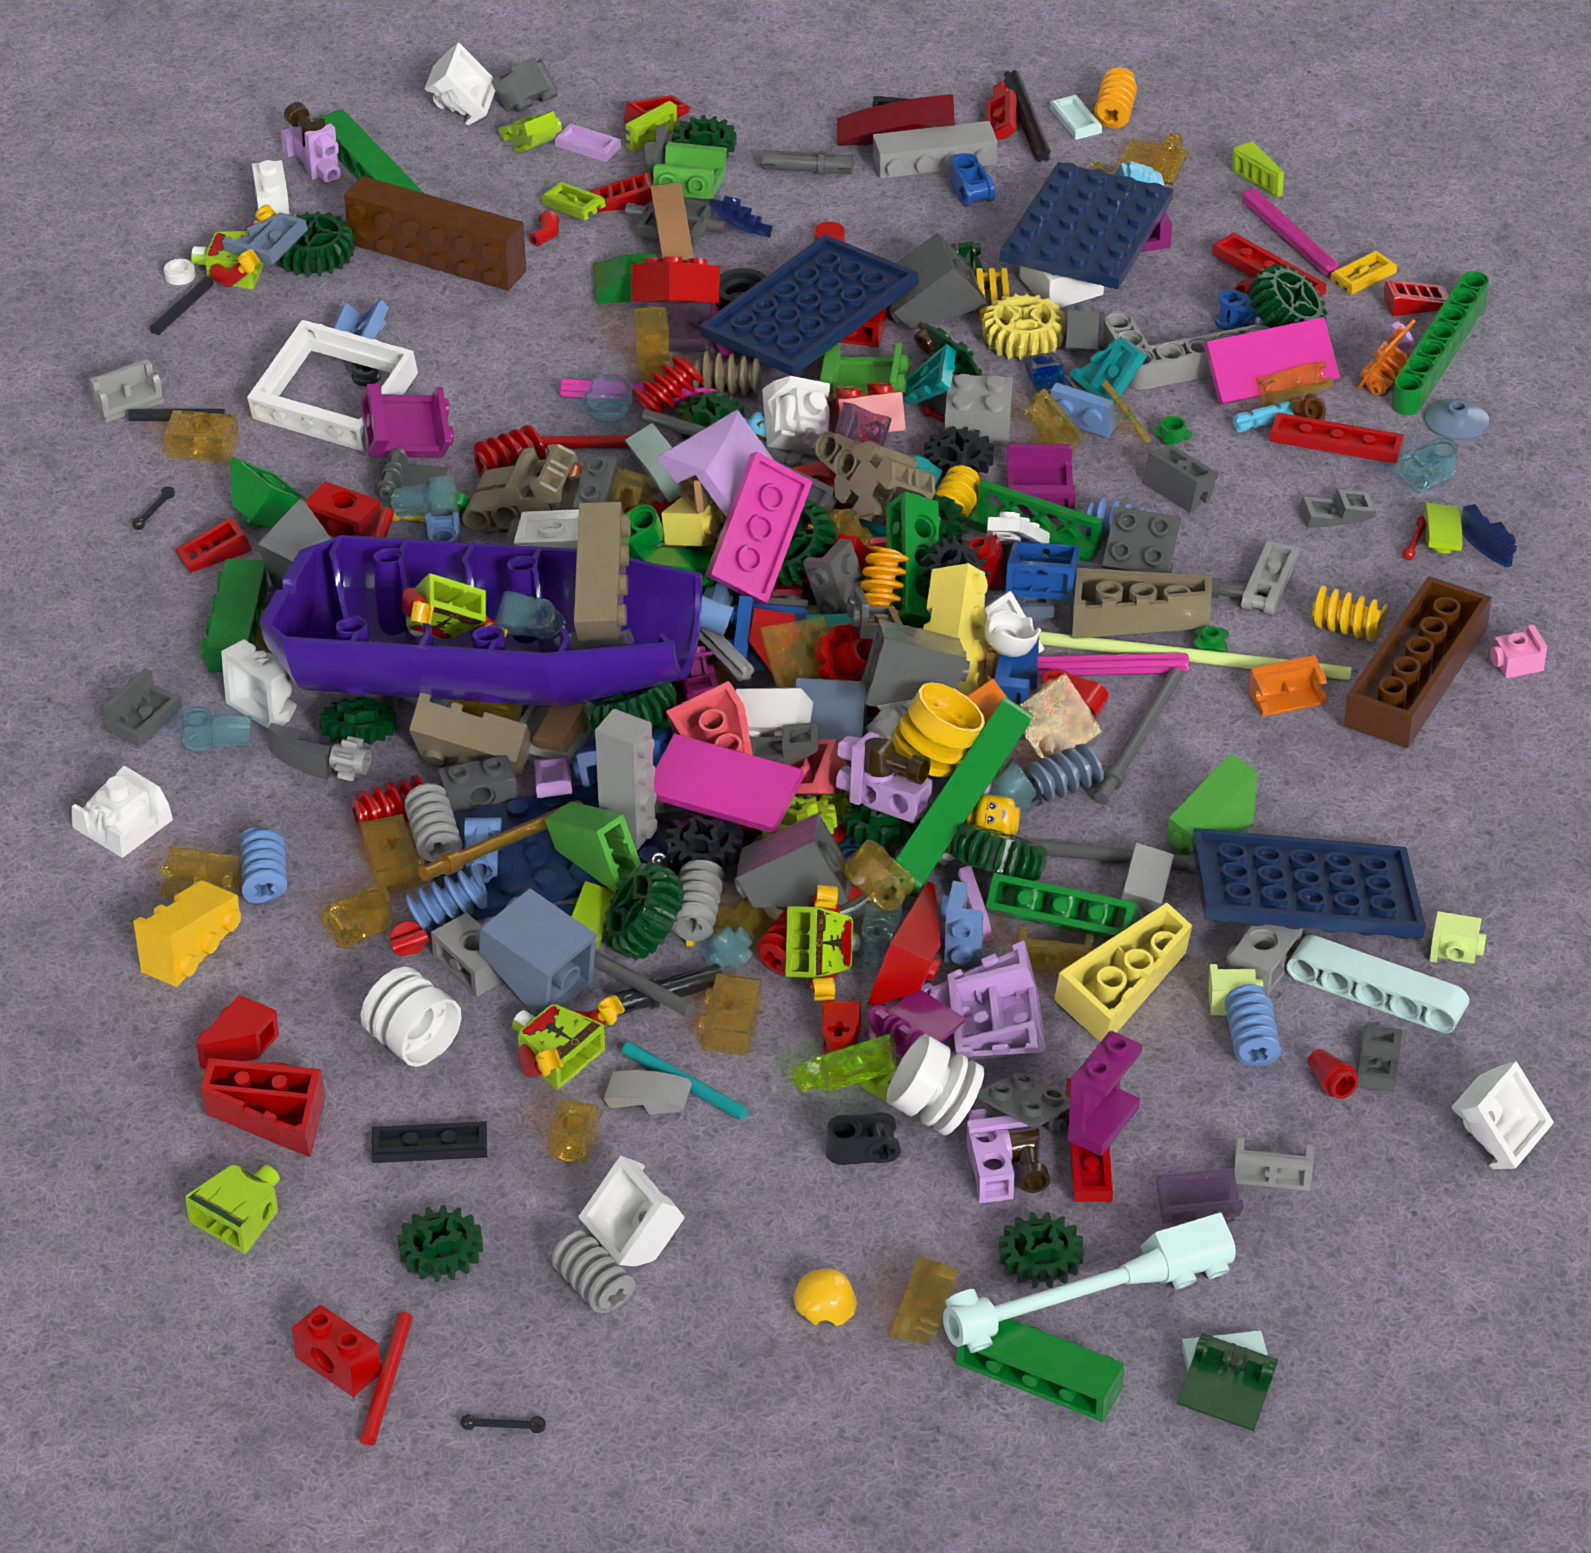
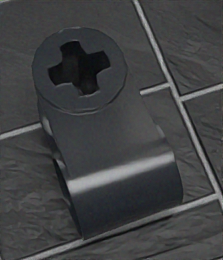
M884 1112L864 1115H838L831 1118L827 1125L825 1152L827 1159L837 1165L871 1162L886 1163L896 1160L901 1153L899 1141L894 1137L896 1130L895 1118L891 1114ZM880 1123L883 1124L882 1131H880ZM881 1145L883 1147V1153L880 1152Z

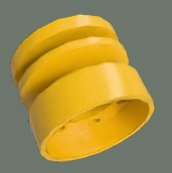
M926 683L920 687L908 706V712L902 716L899 724L890 735L891 741L895 746L897 754L910 759L915 754L929 757L931 762L929 775L943 778L952 776L966 755L967 748L971 747L984 727V715L972 700L958 690L940 683Z

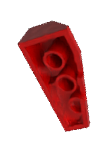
M927 882L892 939L867 1004L877 1006L919 992L926 979L934 980L941 961L936 959L941 942L934 883Z

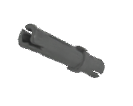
M763 151V169L818 172L819 175H825L826 172L848 174L853 172L854 160L851 154H827V151H820L819 153Z

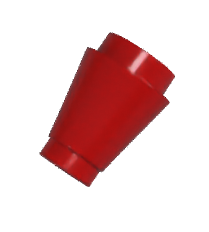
M1317 1049L1310 1054L1307 1063L1328 1096L1344 1099L1356 1090L1358 1077L1354 1067L1326 1052L1324 1049Z

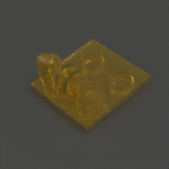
M1178 133L1168 134L1163 145L1132 139L1117 169L1121 163L1133 161L1146 167H1152L1153 171L1162 174L1164 184L1173 185L1189 154V150L1182 149L1183 141Z
M824 617L760 628L776 688H796V678L822 679L817 673L820 662L815 659L814 650L818 638L826 635L828 632Z
M1066 673L1054 681L1050 679L1042 684L1040 691L1019 705L1034 715V718L1023 734L1039 759L1050 757L1053 753H1062L1067 748L1074 749L1076 745L1085 744L1102 732L1099 724Z

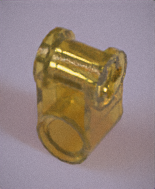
M872 840L865 841L842 868L843 873L850 882L862 889L879 907L885 910H895L900 907L905 898L914 889V880L911 874L891 858L882 846ZM890 887H895L897 891H892Z
M381 886L366 887L352 896L328 905L321 914V922L325 928L332 930L335 934L334 939L338 946L346 949L392 927L394 917L390 894L387 889Z

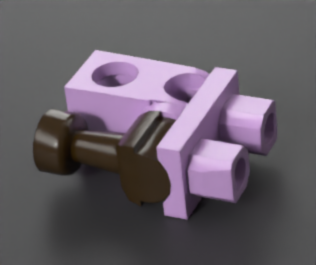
M293 102L284 111V118L292 127L281 131L283 153L287 157L296 155L303 162L304 169L312 180L320 177L327 183L340 178V168L337 159L339 149L336 142L335 127L331 123L325 126V119L323 118L312 121L309 118V110L304 104Z
M868 732L862 738L846 736L839 742L838 756L839 758L851 761V767L845 765L839 770L836 778V787L850 793V803L856 805L863 803L871 809L911 823L916 822L930 809L932 780L927 779L931 766L929 757L915 754L909 759L895 753V746L890 739L879 738V734ZM894 771L906 773V777L894 775Z
M985 1109L971 1110L969 1112L966 1147L974 1171L979 1203L1014 1199V1170L1011 1162L1020 1161L1022 1167L1018 1172V1179L1023 1191L1037 1193L1048 1187L1050 1184L1048 1169L1044 1164L1038 1162L1040 1138L1038 1127L1033 1129L1005 1113L1004 1116L991 1118L989 1111Z

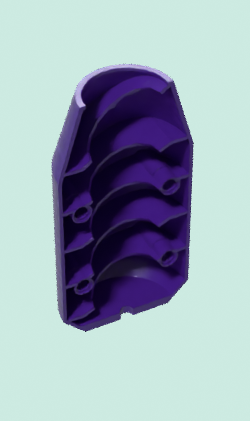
M341 535L299 550L283 578L282 590L277 589L260 618V625L268 649L303 690L419 698L420 693L431 695L430 698L567 707L685 679L693 666L699 640L702 612V574L629 558V566H626L628 596H624L623 604H626L627 625L621 626V631L630 628L635 642L625 646L571 650L568 633L576 631L574 609L577 549ZM429 573L486 591V615L495 624L469 630L450 640H443L433 637L430 624L423 623V635L417 637L412 635L407 628L406 615L402 611V594L407 588L415 589ZM502 628L508 630L506 638L504 636V630ZM560 636V647H557L553 639Z

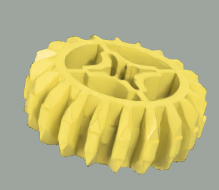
M1014 293L1013 297L1003 296L1001 301L993 300L992 306L986 307V312L982 319V336L984 337V342L988 343L989 350H996L998 356L1006 354L1008 360L1013 358V356L1019 357L1020 362L1024 357H1029L1032 361H1034L1035 356L1046 358L1047 353L1055 354L1056 348L1062 346L1064 335H1066L1064 312L1059 309V304H1052L1049 298L1041 299L1040 295L1033 297L1026 293L1025 296H1019Z

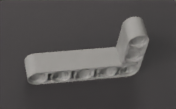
M1113 312L1108 314L1104 320L1103 345L1106 349L1110 343L1121 336L1128 339L1147 355L1128 384L1133 389L1142 390L1212 376L1204 343L1270 328L1264 325H1252L1149 346L1130 315L1123 312Z

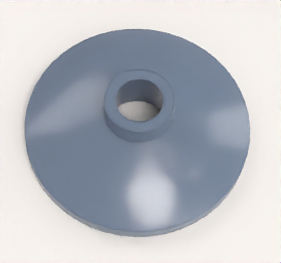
M1463 399L1437 401L1428 407L1424 418L1427 427L1433 433L1452 440L1476 438L1483 434L1489 425L1487 412L1481 406Z

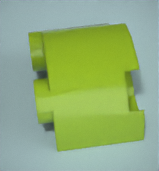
M554 111L540 114L539 117L536 114L523 117L498 128L502 139L504 141L510 139L516 146L514 151L522 154L555 139L556 134L562 131V125L558 117L555 116Z

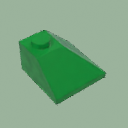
M655 253L622 255L593 263L596 304L632 302V264L645 263V258H656Z
M233 457L230 461L232 506L243 514L241 519L250 526L258 528L259 525H263L272 529L299 499L307 500L275 473L236 457Z

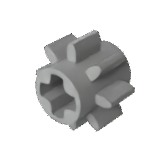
M348 736L346 740L342 739L341 743L333 745L329 765L330 768L338 771V779L354 782L355 777L359 778L360 774L366 775L368 773L372 752L370 749L363 747L364 739Z

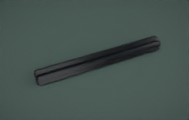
M1016 70L1012 72L1007 71L1004 74V82L1006 87L1013 90L1016 94V113L1034 158L1038 162L1048 161L1051 150L1021 76Z

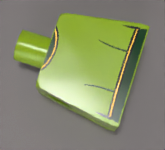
M266 1164L254 1174L238 1165H230L185 1196L189 1222L244 1254L247 1253L278 1212L274 1186L280 1182L279 1174L273 1167Z

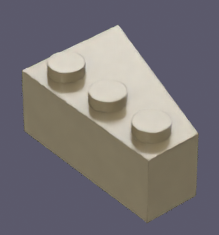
M420 693L409 730L419 754L425 762L435 766H442L444 763L460 765L507 755L514 775L522 776L532 743V737L527 724L488 712H484L483 717H478L462 712L463 705L452 702L449 708L429 702L431 695Z

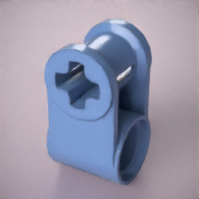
M453 512L452 515L448 516L425 514L427 540L460 541L458 512Z

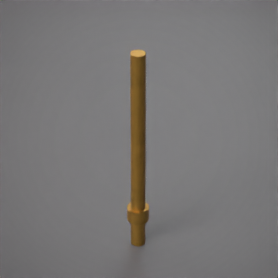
M579 800L574 801L575 803L583 804ZM560 808L460 851L450 850L438 857V860L420 867L419 876L422 880L427 881L441 874H453L460 871L464 864L547 829L545 818Z

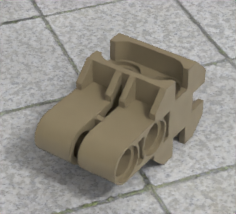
M830 431L822 433L817 438L815 443L816 456L836 474L834 479L835 497L843 504L845 502L853 504L854 507L851 512L858 518L886 527V505L904 491L933 499L935 495V476L927 469L915 468L918 461L913 456L871 441L862 443Z
M560 444L548 445V458L546 460H539L534 447L522 450L515 466L485 471L463 513V524L471 531L490 532L509 529L511 520L520 521L522 512L572 510L581 476H570L569 474L572 466L579 463L575 452Z

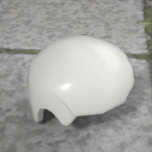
M1006 610L992 613L985 625V637L991 647L1000 655L1011 658L1026 655L1037 642L1041 632L1040 628L1034 630L1031 617L1021 618L1016 613Z

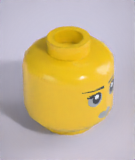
M983 794L968 816L967 823L1017 835L1021 808L1015 807V802L1010 797Z

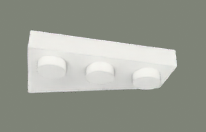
M1000 512V517H988L986 537L997 534L1001 545H1013L1014 540L1049 543L1050 533L1039 528L1040 524L1030 522L1029 518L1020 517L1019 513Z

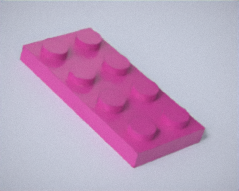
M759 452L751 453L705 576L743 596L753 597L754 601L761 605L767 604L813 481Z

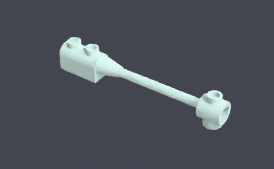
M1217 1213L1155 1232L1140 1246L1143 1255L1126 1262L1118 1269L993 1306L986 1297L978 1298L975 1289H968L949 1297L945 1301L947 1306L943 1313L945 1332L953 1345L959 1347L967 1344L970 1353H974L993 1344L990 1337L997 1334L998 1322L1123 1283L1159 1282L1164 1284L1172 1281L1175 1290L1182 1289L1197 1281L1195 1277L1197 1273L1205 1271L1208 1279H1213L1229 1272L1228 1264L1234 1261L1236 1254L1234 1240L1222 1213Z

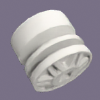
M409 967L393 969L381 977L369 991L360 1013L361 1025L371 1036L376 1037L381 1044L387 1045L406 1064L415 1067L427 1064L451 1045L458 1033L462 1019L461 1008L455 1000L441 989L435 988L428 979L423 978L419 972Z
M924 1034L911 1045L895 1070L886 1095L887 1103L911 1117L921 1110L920 1122L927 1126L933 1125L934 1130L943 1135H948L962 1122L973 1105L982 1085L984 1067L974 1061L968 1062V1058L960 1053L954 1055L949 1060L950 1048Z

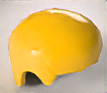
M821 1268L804 1274L799 1279L793 1293L797 1312L805 1316L813 1325H818L820 1321L824 1320L832 1322L835 1326L842 1325L854 1315L858 1304L850 1280L843 1273L831 1268Z

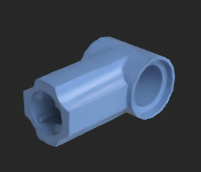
M717 583L715 586L705 589L702 595L700 628L722 636L724 635L734 609L731 606L733 597L730 595L728 587Z
M501 817L465 818V848L502 833ZM499 850L465 864L466 875H471L470 864L473 863L478 869L483 882L488 883L491 878L497 876Z

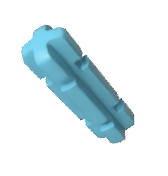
M1285 401L1278 403L1276 406L1270 405L1254 409L1249 413H1238L1233 417L1234 428L1237 432H1242L1252 427L1257 428L1273 424L1277 412L1295 415L1292 410V403Z

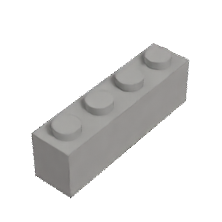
M990 121L873 134V160L880 178L951 170L953 157L961 153L976 156L982 166L997 165V139Z
M613 709L595 729L599 808L623 813L635 848L638 850L646 839L652 838L658 823L657 819H655L657 795L654 792L656 769L653 766L655 742L652 739V725L649 721Z

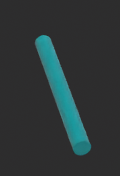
M627 1041L622 1048L623 1055L652 1071L673 1074L689 1079L692 1083L690 1093L739 1121H742L748 1115L749 1108L635 1043Z

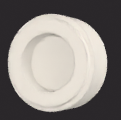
M174 259L164 266L165 280L173 285H183L191 282L195 278L194 264L186 259Z

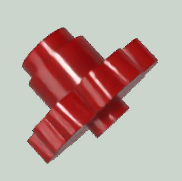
M838 624L830 628L827 634L818 638L816 642L814 657L820 662L817 668L818 675L824 680L861 681L872 644L871 638H861L856 628L852 627V624Z

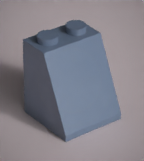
M796 678V688H801L813 701L810 723L818 722L819 739H837L839 744L846 736L858 738L865 736L868 705L865 704L860 685L861 681ZM845 760L847 766L851 767V761Z
M531 888L521 896L511 899L504 910L494 918H488L482 924L479 931V953L535 1016H538L550 1005L565 1006L593 982L597 934Z

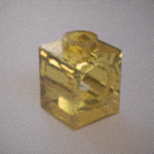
M566 1099L561 1100L549 1130L550 1157L559 1158L567 1162L588 1163L600 1132L599 1105Z

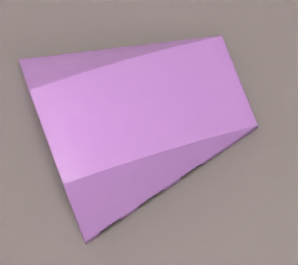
M738 410L733 411L706 429L657 456L675 483L696 475L726 518L750 454L759 452L774 460ZM721 529V530L718 532V534L715 536V537L717 538V540H718L719 537H720V534H721L722 529Z
M1024 940L1012 945L1014 951L997 958L994 953L981 959L983 965L965 973L958 969L947 974L948 980L936 986H932L930 982L922 986L921 990L966 1018V1021L942 1042V1044L950 1048L949 1060L958 1053L967 1057L968 1060L1040 1053L1046 1050L1039 995ZM904 997L884 1003L888 1012ZM889 1053L891 1061H901Z

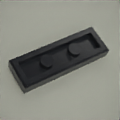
M487 1121L372 1127V1163L488 1158Z

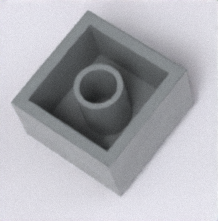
M953 374L951 389L947 391L945 431L950 432L951 426H955L956 429L968 427V432L971 433L975 430H980V437L988 435L989 443H993L994 446L1009 445L1013 377Z

